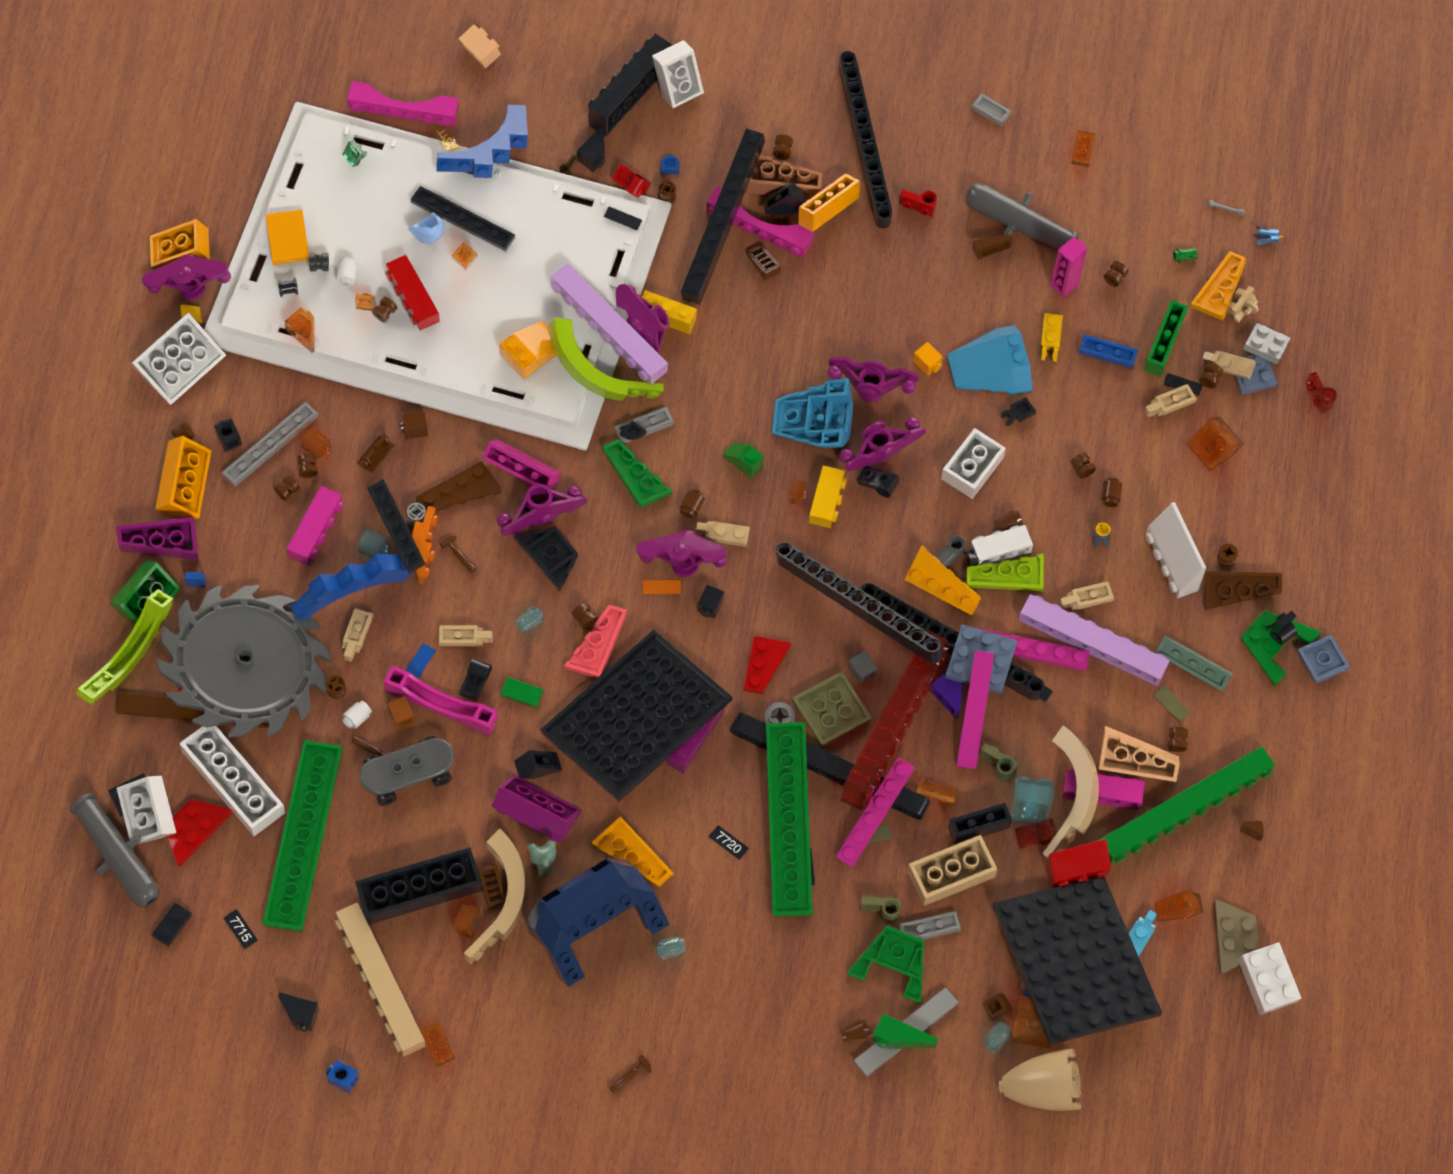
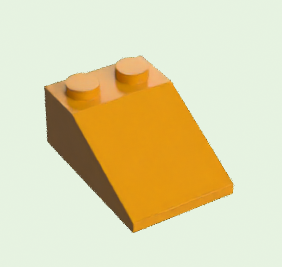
M197 219L150 236V264L152 269L167 265L184 255H196L200 258L210 259L209 229Z
M544 321L513 333L499 344L500 355L523 380L557 356L551 342L549 326Z

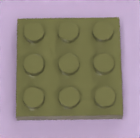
M843 672L792 698V702L821 748L872 721V717Z

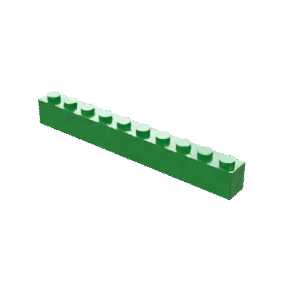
M1263 746L1099 839V841L1107 840L1110 864L1123 862L1127 855L1131 853L1137 854L1146 844L1152 845L1159 840L1160 836L1164 834L1167 836L1173 833L1177 826L1187 825L1192 821L1191 818L1196 815L1198 817L1204 815L1210 807L1220 806L1224 799L1229 796L1231 798L1237 796L1241 789L1245 787L1249 789L1257 783V780L1268 778L1273 774L1272 771L1275 763Z

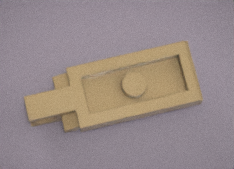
M1216 351L1215 354L1204 352L1202 358L1204 362L1219 365L1223 369V373L1245 379L1251 378L1256 364L1255 360L1222 351Z
M1186 384L1156 396L1151 401V405L1145 407L1144 413L1147 418L1156 414L1158 416L1166 415L1195 403L1197 399L1189 385Z
M715 521L697 523L696 534L705 535V538L711 542L747 547L750 527Z
M1102 582L1073 589L1072 592L1067 593V597L1060 598L1059 605L1062 609L1072 607V610H1079L1112 602L1114 596L1109 582Z
M354 609L343 639L342 649H345L344 660L352 662L355 652L359 653L360 649H362L374 617L373 613Z
M478 625L439 626V646H481L483 643L493 642L492 631H483V628L478 627Z

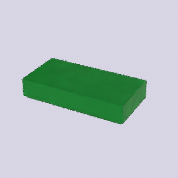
M507 677L500 695L537 709L544 689Z

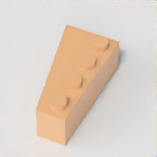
M1104 727L1098 769L1167 781H1177L1180 765L1179 756L1110 727Z

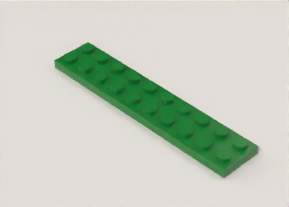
M805 722L766 723L773 917L813 916Z
M307 740L303 742L264 915L263 926L303 933L343 746Z

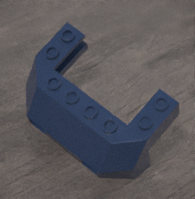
M606 858L540 898L526 920L529 934L545 948L559 979L568 987L585 977L570 944L634 906L644 928L649 929L652 935L670 925L655 892L638 869L628 860Z

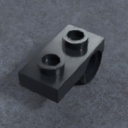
M866 466L862 469L856 481L859 485L875 489L881 496L889 498L899 483V477L897 474Z
M1290 611L1288 614L1284 612L1271 625L1272 630L1269 635L1278 644L1283 645L1297 634V629L1293 624L1297 617L1293 611Z
M473 658L469 664L467 676L461 686L459 695L478 701L493 669L492 665Z

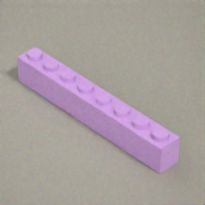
M568 263L551 275V288L553 291L559 293L565 303L569 306L571 305L580 318H584L590 328L594 331L596 330L605 343H609L615 353L619 356L621 355L627 365L638 372L643 381H647L651 385L667 372L668 363Z
M1030 594L1019 616V621L1077 649L1090 651V655L1157 687L1170 661L1164 655L1155 654L1143 645L1134 644L1126 637L1115 635L1113 631L1103 629L1093 621H1086L1076 613L1067 612L1057 604H1050L1040 596Z

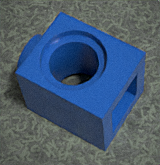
M339 1060L334 1065L331 1064L326 1072L328 1083L350 1094L360 1077L358 1070ZM341 1072L347 1074L344 1079L336 1078L337 1074Z

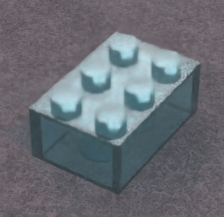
M1025 776L1015 778L1009 804V813L1012 821L1047 825L1053 807L1055 782H1051L1048 779L1031 780V778Z

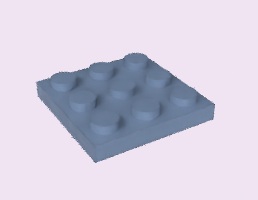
M962 624L945 678L970 685L975 650L994 653L989 691L1002 694L1018 640Z

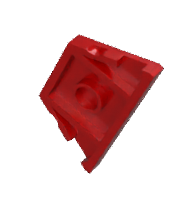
M190 799L173 817L176 833L167 836L179 867L233 814L231 809Z

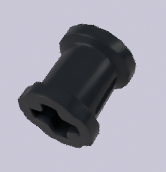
M296 278L285 282L278 280L280 297L292 293L299 295Z

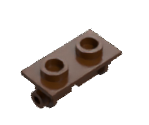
M386 434L379 435L358 460L357 464L373 473L395 445L388 441L389 437Z

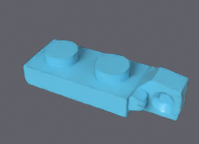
M1151 910L1145 919L1140 917L1129 933L1138 956H1140L1156 927L1152 922L1157 913Z

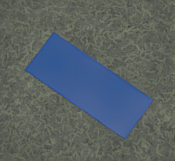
M423 643L405 671L419 678L436 650Z

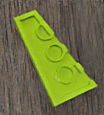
M1038 554L1030 558L1028 556L1021 557L1013 561L1004 560L996 564L987 563L967 567L966 584L970 588L1043 591L1044 554Z

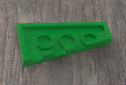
M619 439L602 446V452L639 509L672 495L673 490L666 487L657 475L654 476L644 463L635 458L636 455Z

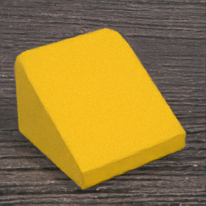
M180 305L182 317L189 313L199 325L202 324L200 307Z

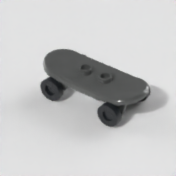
M429 736L412 746L383 756L375 755L364 760V765L360 770V782L368 792L379 795L377 797L379 806H386L397 800L395 793L397 790L432 779L435 787L451 782L452 776L447 771L454 762V751L446 740L436 736Z

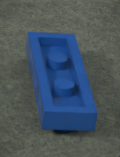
M1085 334L1079 350V354L1132 369L1138 349Z

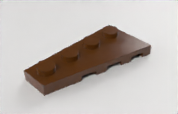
M481 461L416 496V500L425 507L426 511L428 506L436 508L437 512L450 508L452 505H462L467 503V501L477 498L478 500L483 499L491 494H501V489Z
M1205 572V610L1282 593V573Z

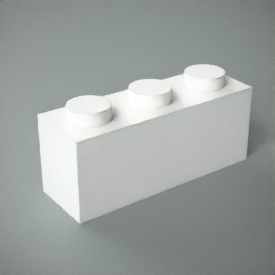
M1016 525L1003 532L995 531L989 536L974 538L971 541L970 550L978 557L977 565L994 564L1031 553L1033 543L1026 526Z

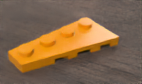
M1229 251L1194 298L1191 307L1223 321L1246 264V258Z
M923 545L920 547L905 580L960 610L973 615L981 597L965 582L956 577L950 569H947L939 559L930 554Z
M621 816L591 843L614 859L628 860L645 879L658 887L674 874Z

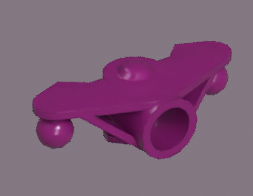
M184 255L176 261L146 273L142 277V283L153 294L158 293L161 290V286L164 285L181 290V295L184 299L194 300L203 295L206 290L204 285L208 281L217 279L220 283L225 284L230 281L231 273L228 271V266L225 262L204 259L196 255Z
M620 284L615 292L616 306L626 310L628 314L626 322L659 354L664 332L670 326L666 311L660 305L653 306L639 296L634 286Z
M833 357L828 362L831 366L828 369L830 379H839L843 373L850 380L859 397L866 402L878 401L883 395L900 385L904 393L911 394L916 389L915 382L919 380V375L904 368L887 369L885 365L876 361H865L861 364L847 357Z
M914 417L907 419L905 422L908 431L884 428L886 425L883 421L873 423L861 434L866 439L858 456L854 458L853 451L844 449L839 455L840 460L846 464L844 469L847 472L885 462L891 456L922 437L926 433V429L920 427L919 420ZM881 443L883 446L877 447L874 444Z
M536 484L528 489L513 522L509 514L501 513L497 518V523L502 527L500 531L502 536L517 534L530 525L541 526L547 524L558 514L571 513L583 506L587 499L585 496H581V489L575 485L569 487L567 495L550 489L546 485ZM541 500L545 502L544 504H535Z
M688 530L643 541L636 546V552L643 563H650L657 557L672 564L674 573L679 577H689L695 574L699 568L698 565L702 562L705 564L712 562L719 568L724 567L727 563L726 550L723 546L701 538L695 532Z

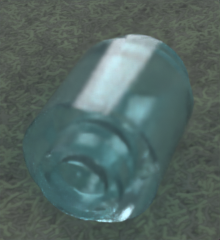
M531 606L517 617L518 620L515 621V624L523 634L531 632L544 622V613L539 607Z
M674 936L659 940L655 950L658 957L666 960L681 956L682 953L686 952V946L683 937L678 938Z
M1003 1022L994 1024L983 1038L984 1047L990 1052H999L1010 1038V1033L1012 1032L1010 1027Z

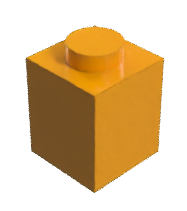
M925 343L914 352L913 362L927 376L932 372L936 373L942 367L943 356L930 343Z

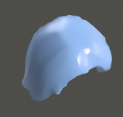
M431 213V216L425 217L418 224L409 225L408 230L421 243L429 245L441 238L444 223L439 216Z

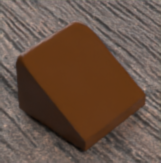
M1244 821L1240 832L1261 841L1264 836L1263 821Z
M997 993L983 1002L992 1021L1013 1011L1003 993Z

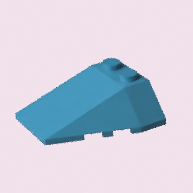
M1015 325L996 328L947 354L955 389L974 391L981 389L990 390L993 393H997V391L1008 392V394L1012 395L1033 390L1029 360L1021 332Z
M848 378L825 381V384L817 387L811 386L809 390L804 392H795L776 399L772 434L822 448L843 447L850 439L853 414L850 380Z

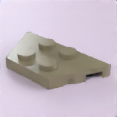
M1215 900L1220 975H1224L1235 967H1240L1239 957L1259 949L1256 916L1220 900Z

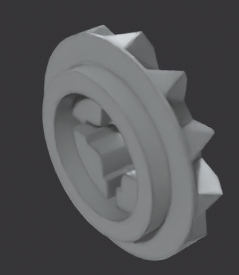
M773 703L765 711L764 719L766 723H779L778 719L774 718L778 716L779 711L782 717H785L781 723L795 722V712L786 703Z

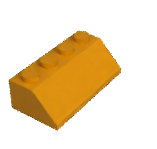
M184 436L168 441L156 510L172 517H194V519H199L212 450Z

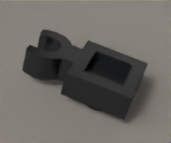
M1024 397L1011 404L1010 410L1003 411L1001 418L1009 417L1010 419L1006 421V426H1010L1014 423L1015 419L1020 423L1036 414V410L1027 397Z

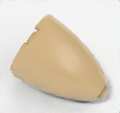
M1075 1050L1054 1051L1019 1064L1002 1077V1080L999 1081L1000 1093H1004L1005 1097L1017 1103L1037 1109L1052 1111L1080 1110L1081 1102L1077 1103V1098H1080L1081 1083L1078 1064L1076 1061H1073V1057L1076 1056Z

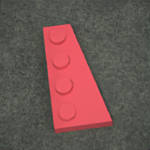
M608 605L596 621L592 631L588 632L583 643L574 651L572 658L565 663L564 668L598 679L604 673L628 614L627 610Z

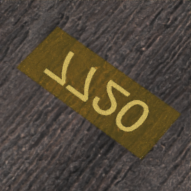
M446 126L432 128L447 151L460 148Z

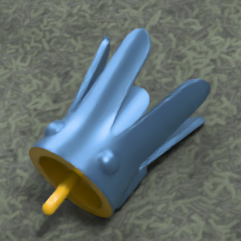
M1256 226L1260 230L1259 233L1255 234V237L1264 238L1259 240L1256 245L1278 244L1279 237H1283L1279 236L1278 229H1265Z
M1099 523L1091 534V537L1096 534L1094 546H1098L1101 539L1104 540V545L1108 546V535L1110 537L1111 528L1107 523Z

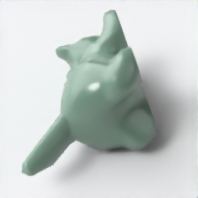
M553 840L547 841L543 846H537L534 843L527 846V850L530 852L531 863L537 865L540 877L545 873L553 875L552 863L556 858V842Z

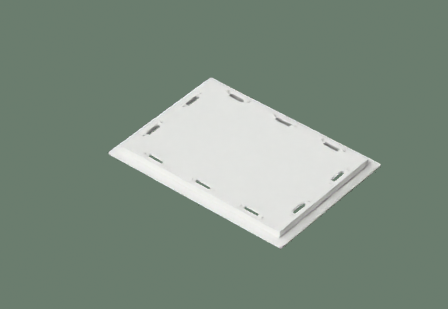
M296 102L228 271L231 273V279L229 282L222 284L204 331L221 350L580 450H587L605 397L597 395L579 384L565 370L557 356L523 380L500 355L499 344L513 333L541 321H544L549 326V323L554 318L572 319L574 337L580 351L583 352L585 344L591 345L587 360L599 371L612 377L619 355L615 353L609 343H605L596 330L594 331L590 328L584 318H580L571 305L569 306L565 303L559 293L553 291L551 288V275L568 263L626 321L628 318L626 310L616 306V288L620 284H629L634 286L636 293L641 296L672 204L644 195L637 198L626 190L511 159L509 163H493L492 178H473L472 174L465 172H436L437 153L456 152L469 148ZM356 137L384 145V147L380 150L354 143L353 140ZM295 164H303L294 189L286 188ZM422 186L515 234V239L505 252L442 219L444 229L441 238L433 244L421 243L408 228L409 225L418 224L425 217L431 216V213L412 204L410 199L417 189ZM566 194L594 203L590 207L564 200L562 197ZM610 206L642 219L638 230L605 218L604 215L608 207ZM302 209L309 253H316L317 255L329 253V271L318 269L316 272H310L309 261L273 266L266 214ZM618 250L625 253L617 276H609ZM259 255L267 256L257 282L250 281ZM404 255H407L439 312L440 322L419 331L417 325L413 326L409 317V311L404 310L401 304V297H397L393 290L394 284L392 281L389 282L385 275V271H387L386 263ZM344 258L354 260L357 266L355 284L350 287H342L336 281L338 264ZM296 278L299 295L292 293L280 297L278 280L285 282ZM384 296L394 301L398 307L394 313L389 315L390 318L385 323L379 321L371 311L380 304V300ZM280 328L309 335L310 338L305 340L279 333L278 331ZM386 357L417 365L416 370L385 362ZM494 387H497L515 393L523 394L525 396L523 400L511 396L492 392V390Z

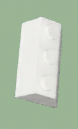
M148 776L117 787L130 840L135 835H140L141 841L139 843H144L176 833L162 776Z

